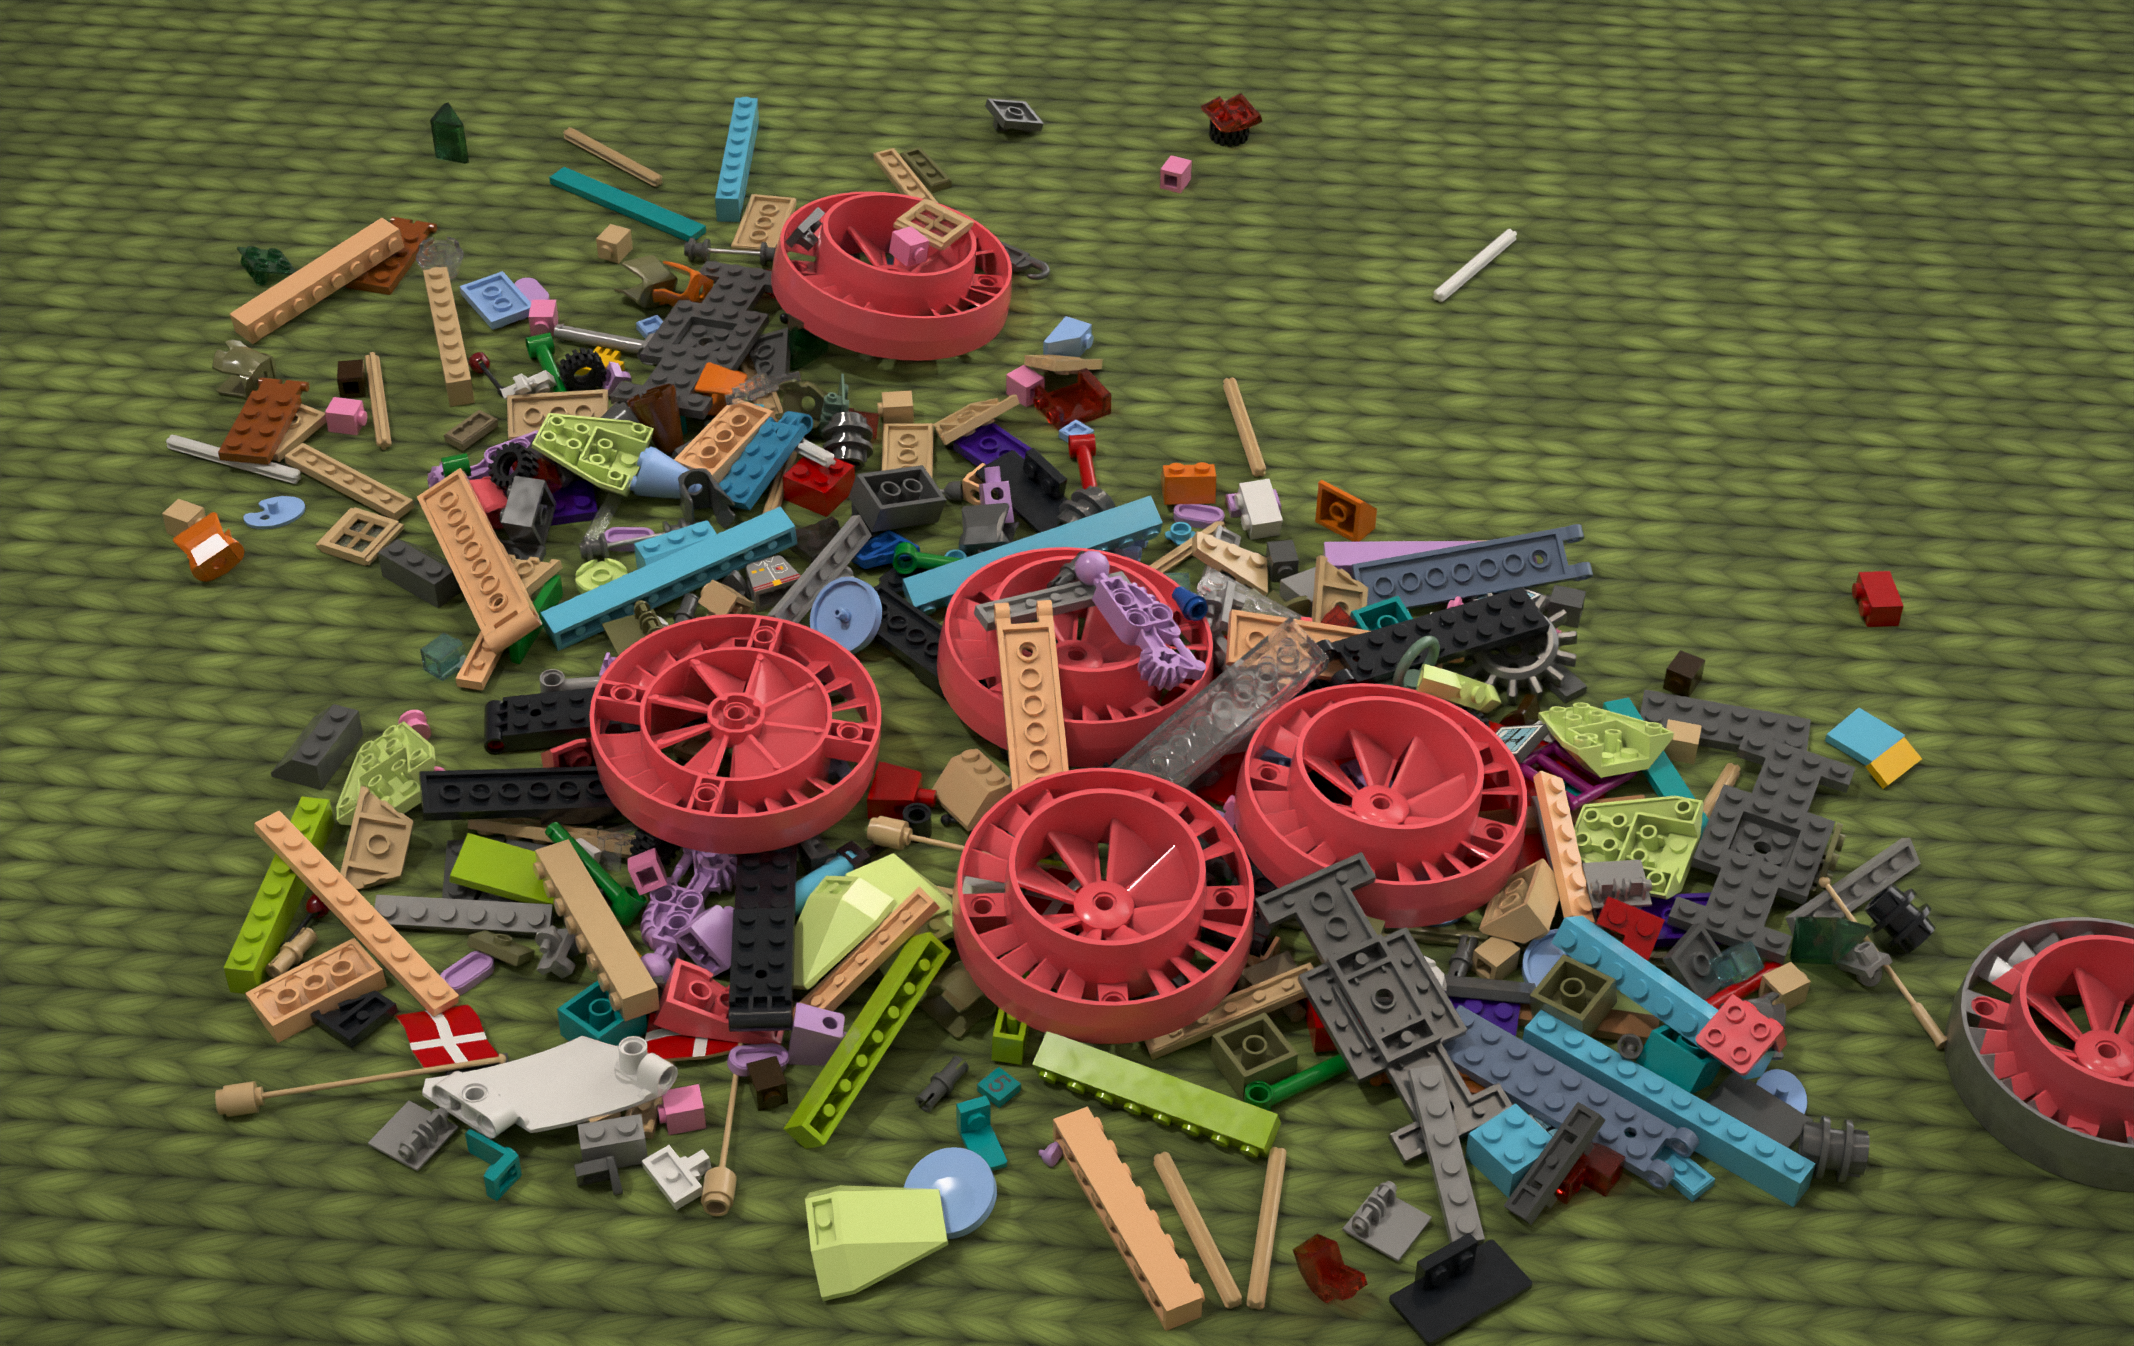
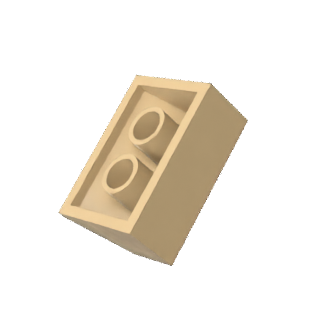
M969 749L960 755L952 757L932 790H937L936 801L967 831L973 830L986 812L1012 792L1010 778L978 749Z
M1544 859L1512 874L1502 890L1489 901L1479 927L1482 934L1520 943H1526L1534 938L1539 940L1548 934L1560 898L1554 872Z

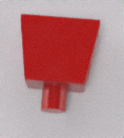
M879 761L867 797L868 819L884 816L903 820L902 812L904 808L912 803H923L929 807H934L937 790L923 788L922 774L919 771Z

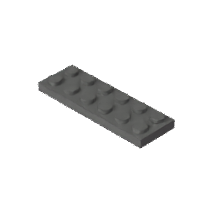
M1644 690L1640 711L1644 721L1660 723L1664 728L1667 727L1668 719L1701 725L1698 746L1738 752L1741 741L1747 731L1807 751L1811 719Z

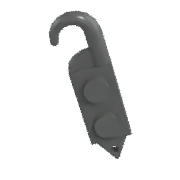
M1000 241L1009 255L1012 271H1024L1031 267L1042 271L1040 274H1028L1027 277L1032 280H1042L1050 274V268L1045 262L1030 256V253Z

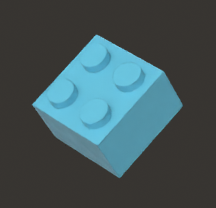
M1515 1103L1469 1133L1465 1158L1509 1198L1549 1143L1552 1136Z

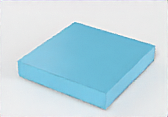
M1857 708L1827 733L1825 742L1867 766L1905 737V734L1861 708Z

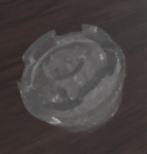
M447 236V240L435 241L434 237L422 241L419 244V251L416 255V261L422 271L433 267H447L449 279L455 278L459 274L464 256L459 242Z

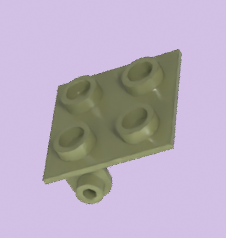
M643 600L635 603L634 615L602 623L618 656L635 642L663 628L654 609L650 610L649 604Z

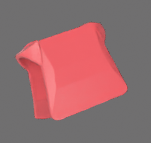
M490 476L469 480L492 528H504L500 523V513L506 507L507 496L502 488L490 480L492 478Z

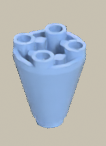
M651 446L646 448L644 452L640 453L637 466L641 468L637 476H633L629 490L634 491V494L639 496L680 499L678 477L682 473L689 471V469L657 448ZM693 484L689 487L688 492H698L702 485Z

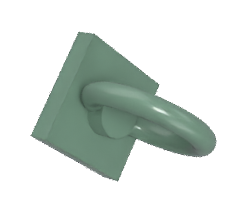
M1424 636L1417 640L1401 658L1393 678L1375 684L1416 690L1421 668L1416 670L1409 669L1414 659L1427 647H1429L1423 664L1435 666L1440 651L1439 641L1434 636Z

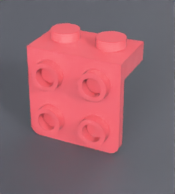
M1734 994L1730 996L1696 1036V1043L1699 1047L1741 1076L1747 1075L1770 1047L1780 1053L1787 1045L1784 1028L1779 1022L1773 1018H1767L1753 1004L1746 1000L1742 1001Z

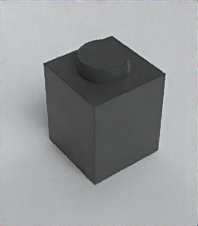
M1293 540L1267 542V569L1271 582H1280L1281 579L1298 574L1299 559Z
M1554 585L1552 594L1546 595L1545 610L1548 611L1547 618L1564 609L1567 612V619L1563 625L1578 628L1583 612L1586 591Z

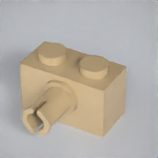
M715 580L704 586L700 593L701 598L698 601L699 604L709 611L706 616L750 614L756 605L731 587Z

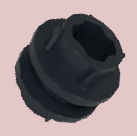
M1890 884L1876 895L1864 909L1873 920L1869 930L1874 934L1883 928L1889 934L1883 944L1888 949L1897 944L1907 954L1920 946L1936 928L1927 917L1932 908L1927 903L1919 908H1916L1911 903L1917 894L1912 888L1903 893L1894 884Z

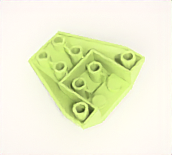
M548 413L531 448L600 489L628 497L631 491L629 489L633 476H637L641 468L637 466L640 453L649 447L654 428L628 420Z
M1583 702L1574 703L1573 707L1555 706L1551 707L1549 711L1538 712V718L1543 724L1547 725L1548 730L1559 744L1584 769L1601 778L1649 769L1674 736V732L1662 727L1660 723L1643 721L1596 708Z
M403 721L397 726L392 725L387 728L383 735L375 741L371 740L363 744L357 752L337 803V821L342 825H352L361 786L367 787L380 800L388 802L398 813L404 814L420 804L419 772L434 771L435 750L431 743Z
M1666 796L1584 804L1574 827L1581 862L1641 859L1646 879H1651L1652 891H1649L1650 896L1669 899L1682 891L1694 854L1699 845L1703 800L1680 796Z
M894 853L845 874V876L860 877L894 898L897 904L890 911L891 913L918 887L922 888L937 903L940 909L912 936L931 932L941 942L949 938L954 939L952 925L953 898ZM908 940L879 967L884 976Z
M825 876L809 895L795 927L793 989L808 990L815 986L819 979L891 914L890 911L897 904L895 899L860 877Z
M840 1185L810 1192L805 1198L811 1254L823 1301L856 1294L948 1245L939 1189Z

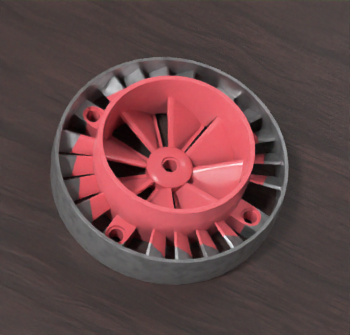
M2067 917L2034 922L2008 932L1992 942L1980 953L1954 997L1945 1028L1947 1041L1944 1050L1949 1075L1955 1089L1976 1120L2004 1146L2025 1160L2048 1172L2081 1184L2108 1190L2134 1192V925L2109 919ZM1985 979L2011 994L2012 998L2010 1004L1971 990L1980 981ZM2081 995L2092 1031L2082 1034L2054 997ZM2125 1003L2132 1006L2119 1033L2116 1034L2114 1031ZM2032 1006L2076 1042L2073 1051L2050 1044L2035 1025L2028 1007Z

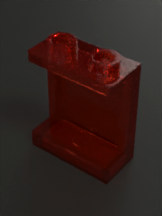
M1087 368L1078 371V383L1047 393L1041 385L1035 386V396L1033 397L1035 408L1038 411L1040 410L1047 418V421L1053 424L1058 431L1074 420L1084 424L1111 414V393Z

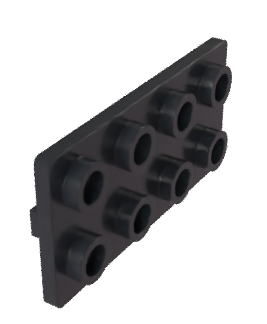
M1034 448L1025 453L1024 459L1015 450H1011L976 471V477L983 483H986L984 468L1000 466L1001 482L1009 481L1012 510L1036 533L1057 527L1056 521L1059 519L1057 516L1060 514L1059 506L1065 500H1068L1064 496L1067 478ZM992 489V492L999 496L998 490Z
M1471 1233L1462 1236L1417 1261L1415 1282L1390 1295L1389 1303L1427 1346L1435 1344L1532 1288V1281L1494 1240L1491 1239L1477 1247L1478 1241Z

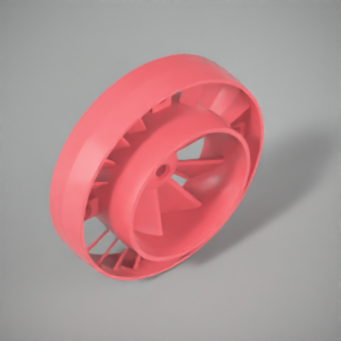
M850 192L812 201L799 208L787 219L782 228L774 254L771 285L778 303L795 322L812 334L830 343L858 353L887 359L937 360L974 351L993 340L1002 330L1007 319L1011 300V260L1002 243L987 228L969 216L939 204L974 221L971 229L945 250L940 251L929 245L926 262L906 267L894 257L893 265H887L885 253H889L892 232L898 230L893 227V224L897 218L923 199L887 192ZM819 207L825 214L819 220L822 225L814 233L819 239L809 251L799 244H795L792 248L787 245L785 241ZM927 212L922 213V215L932 220L937 219V217ZM915 219L911 221L922 228L927 226ZM945 221L940 223L952 230L956 228ZM935 229L930 230V232L942 238L946 235ZM790 251L814 256L815 262L790 260L787 253ZM864 252L872 265L864 263L850 254ZM975 265L986 274H974ZM968 305L977 306L976 308L967 310Z
M1053 547L1033 549L1015 553L987 564L968 577L951 598L941 628L937 655V674L944 697L959 718L980 736L1008 750L996 629L986 632L974 615L975 605L1047 589V584L1060 573V568L1065 563H1070L1080 551H1099L1109 562V574L1122 571L1131 583L1135 582L1138 587L1146 588L1148 594H1153L1156 597V601L1169 606L1173 612L1172 619L1180 628L1181 633L1191 643V645H1185L1186 648L1196 650L1200 660L1205 663L1206 669L1202 678L1196 680L1193 685L1181 682L1178 687L1187 691L1172 702L1161 707L1157 703L1163 688L1159 691L1157 686L1152 685L1148 687V681L1141 680V674L1137 671L1142 649L1138 645L1130 646L1123 643L1097 606L1054 615L1055 637L1059 642L1056 644L1068 766L1102 767L1105 762L1109 765L1112 764L1115 758L1118 761H1122L1124 756L1132 758L1137 752L1139 755H1142L1145 749L1152 751L1155 745L1160 747L1164 740L1169 742L1173 735L1178 737L1180 731L1188 732L1190 727L1194 728L1200 721L1209 700L1213 677L1212 633L1206 617L1199 621L1187 620L1184 617L1176 601L1172 598L1174 589L1180 586L1174 580L1134 559L1086 548ZM1078 618H1085L1080 641L1077 640ZM1165 643V645L1168 648L1177 649L1175 646H1170L1169 644ZM1026 649L1022 650V654L1025 657H1030L1033 654ZM985 679L989 689L983 686L979 680Z
M725 614L694 618L659 629L635 642L623 651L601 676L591 700L589 714L591 747L599 778L606 794L617 809L636 826L659 839L684 848L718 854H748L781 849L808 840L839 822L860 801L868 788L873 776L881 736V705L876 686L868 671L851 652L830 637L807 626L784 619L751 614ZM820 680H822L823 682H825V683H827V684L824 686V685L821 683ZM837 690L848 701L832 707L828 693ZM855 708L863 722L855 723L832 719V712ZM707 716V723L678 729L692 720ZM610 720L640 725V733L605 734V730ZM707 731L712 739L684 766L674 762L661 752L663 748ZM726 747L733 748L730 778L716 776ZM831 758L858 763L836 785L833 786L827 783Z
M1343 684L1318 689L1298 696L1280 706L1261 723L1250 741L1240 767L1234 798V818L1236 829L1245 851L1263 875L1278 888L1362 852L1376 875L1375 882L1352 892L1365 915L1385 921V928L1425 927L1448 922L1477 910L1488 903L1507 884L1509 877L1515 871L1524 841L1527 818V790L1520 766L1506 744L1492 729L1464 709L1436 696L1409 688L1384 684ZM1272 749L1292 760L1290 767L1259 760V758L1266 751ZM1357 757L1367 786L1359 790L1335 763V760ZM1397 761L1402 762L1392 787H1388ZM1315 770L1352 797L1351 807L1333 803L1327 799L1312 783L1308 773ZM1484 774H1487L1498 787L1483 789ZM1482 794L1504 795L1511 808L1516 826L1478 817ZM1467 854L1486 859L1485 862L1472 869L1463 863ZM1455 869H1458L1461 872L1459 874L1446 877Z
M1085 768L1058 772L1034 780L1012 791L986 812L974 827L963 849L953 888L952 925L954 940L959 956L975 984L994 1004L1018 1021L1044 1033L1048 1031L1077 1042L1092 1044L1140 1042L1173 1033L1190 1025L1211 1011L1232 990L1244 970L1252 946L1256 917L1254 881L1249 859L1234 830L1213 807L1187 789L1168 780L1133 770ZM1197 836H1200L1211 846L1202 850ZM1098 843H1109L1106 881H1101ZM1058 852L1083 888L1076 893L1040 868L1037 862L1052 853ZM1222 856L1240 885L1206 886L1205 861ZM966 876L1005 883L1004 893L963 894L962 888ZM1020 887L1074 905V911L1069 914L1039 915L1028 903ZM1075 925L1080 934L1077 936L1063 929ZM1202 927L1234 937L1236 940L1230 949L1225 952L1200 941ZM1012 950L1011 952H1009V953L1006 954L1005 956L1001 957L1000 959H997V958H996V957H998V956H1000V955H1002V954H1004V953H1006V952ZM1197 950L1217 963L1207 972L1203 973L1189 962ZM1027 971L1030 972L1026 979L1022 978ZM1182 972L1191 982L1176 988L1171 980ZM1051 988L1058 990L1057 993L1050 991ZM1156 989L1160 994L1139 1000H1128V998L1138 997Z

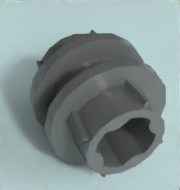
M836 413L831 417L829 424L823 429V439L827 441L823 445V449L833 453L834 458L854 465L855 471L862 469L864 462H867V458L873 454V445L869 442L873 438V429L867 424L866 418L859 413Z
M1090 485L1087 489L1078 488L1072 493L1071 500H1065L1059 506L1060 514L1057 516L1059 519L1056 521V525L1059 527L1115 508L1116 506L1111 497L1099 487H1092Z
M1822 1115L1820 1123L1806 1121V1124L1803 1123L1799 1137L1798 1154L1816 1163L1813 1171L1815 1179L1821 1180L1825 1169L1836 1171V1181L1838 1183H1845L1847 1176L1860 1177L1865 1173L1869 1154L1868 1131L1855 1129L1853 1121L1849 1119L1844 1120L1841 1129L1831 1128L1830 1117Z

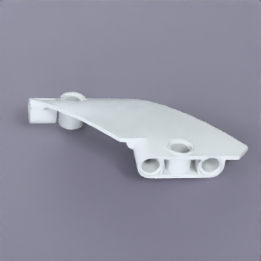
M580 1036L565 1044L515 1061L463 1073L455 1071L447 1076L425 1079L422 1093L425 1098L439 1107L445 1108L447 1112L491 1139L513 1124H517L530 1133H536L589 1121L588 1119L611 1115L633 1108L665 1095L675 1082L678 1070L676 1066L654 1053L648 1054L647 1042L643 1038L636 1036L627 1037L619 1043V1046Z

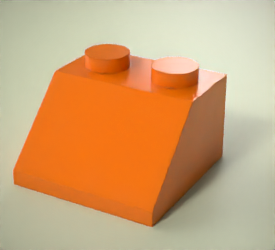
M1200 462L1195 465H1183L1181 463L1163 465L1161 487L1164 505L1216 504V472L1214 464Z
M1323 480L1318 482L1316 523L1352 542H1360L1375 529L1377 508Z

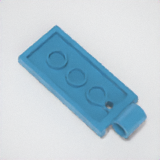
M787 411L778 422L769 417L760 427L753 440L746 446L744 452L719 483L724 492L734 502L735 506L731 507L751 510L803 437L813 428V419L809 414Z

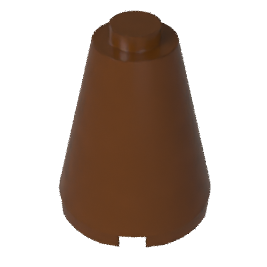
M668 383L646 390L647 393L641 395V398L637 394L626 402L640 424L654 428L651 440L656 448L664 454L666 453L667 456H672L676 448L684 445L676 388L674 384Z

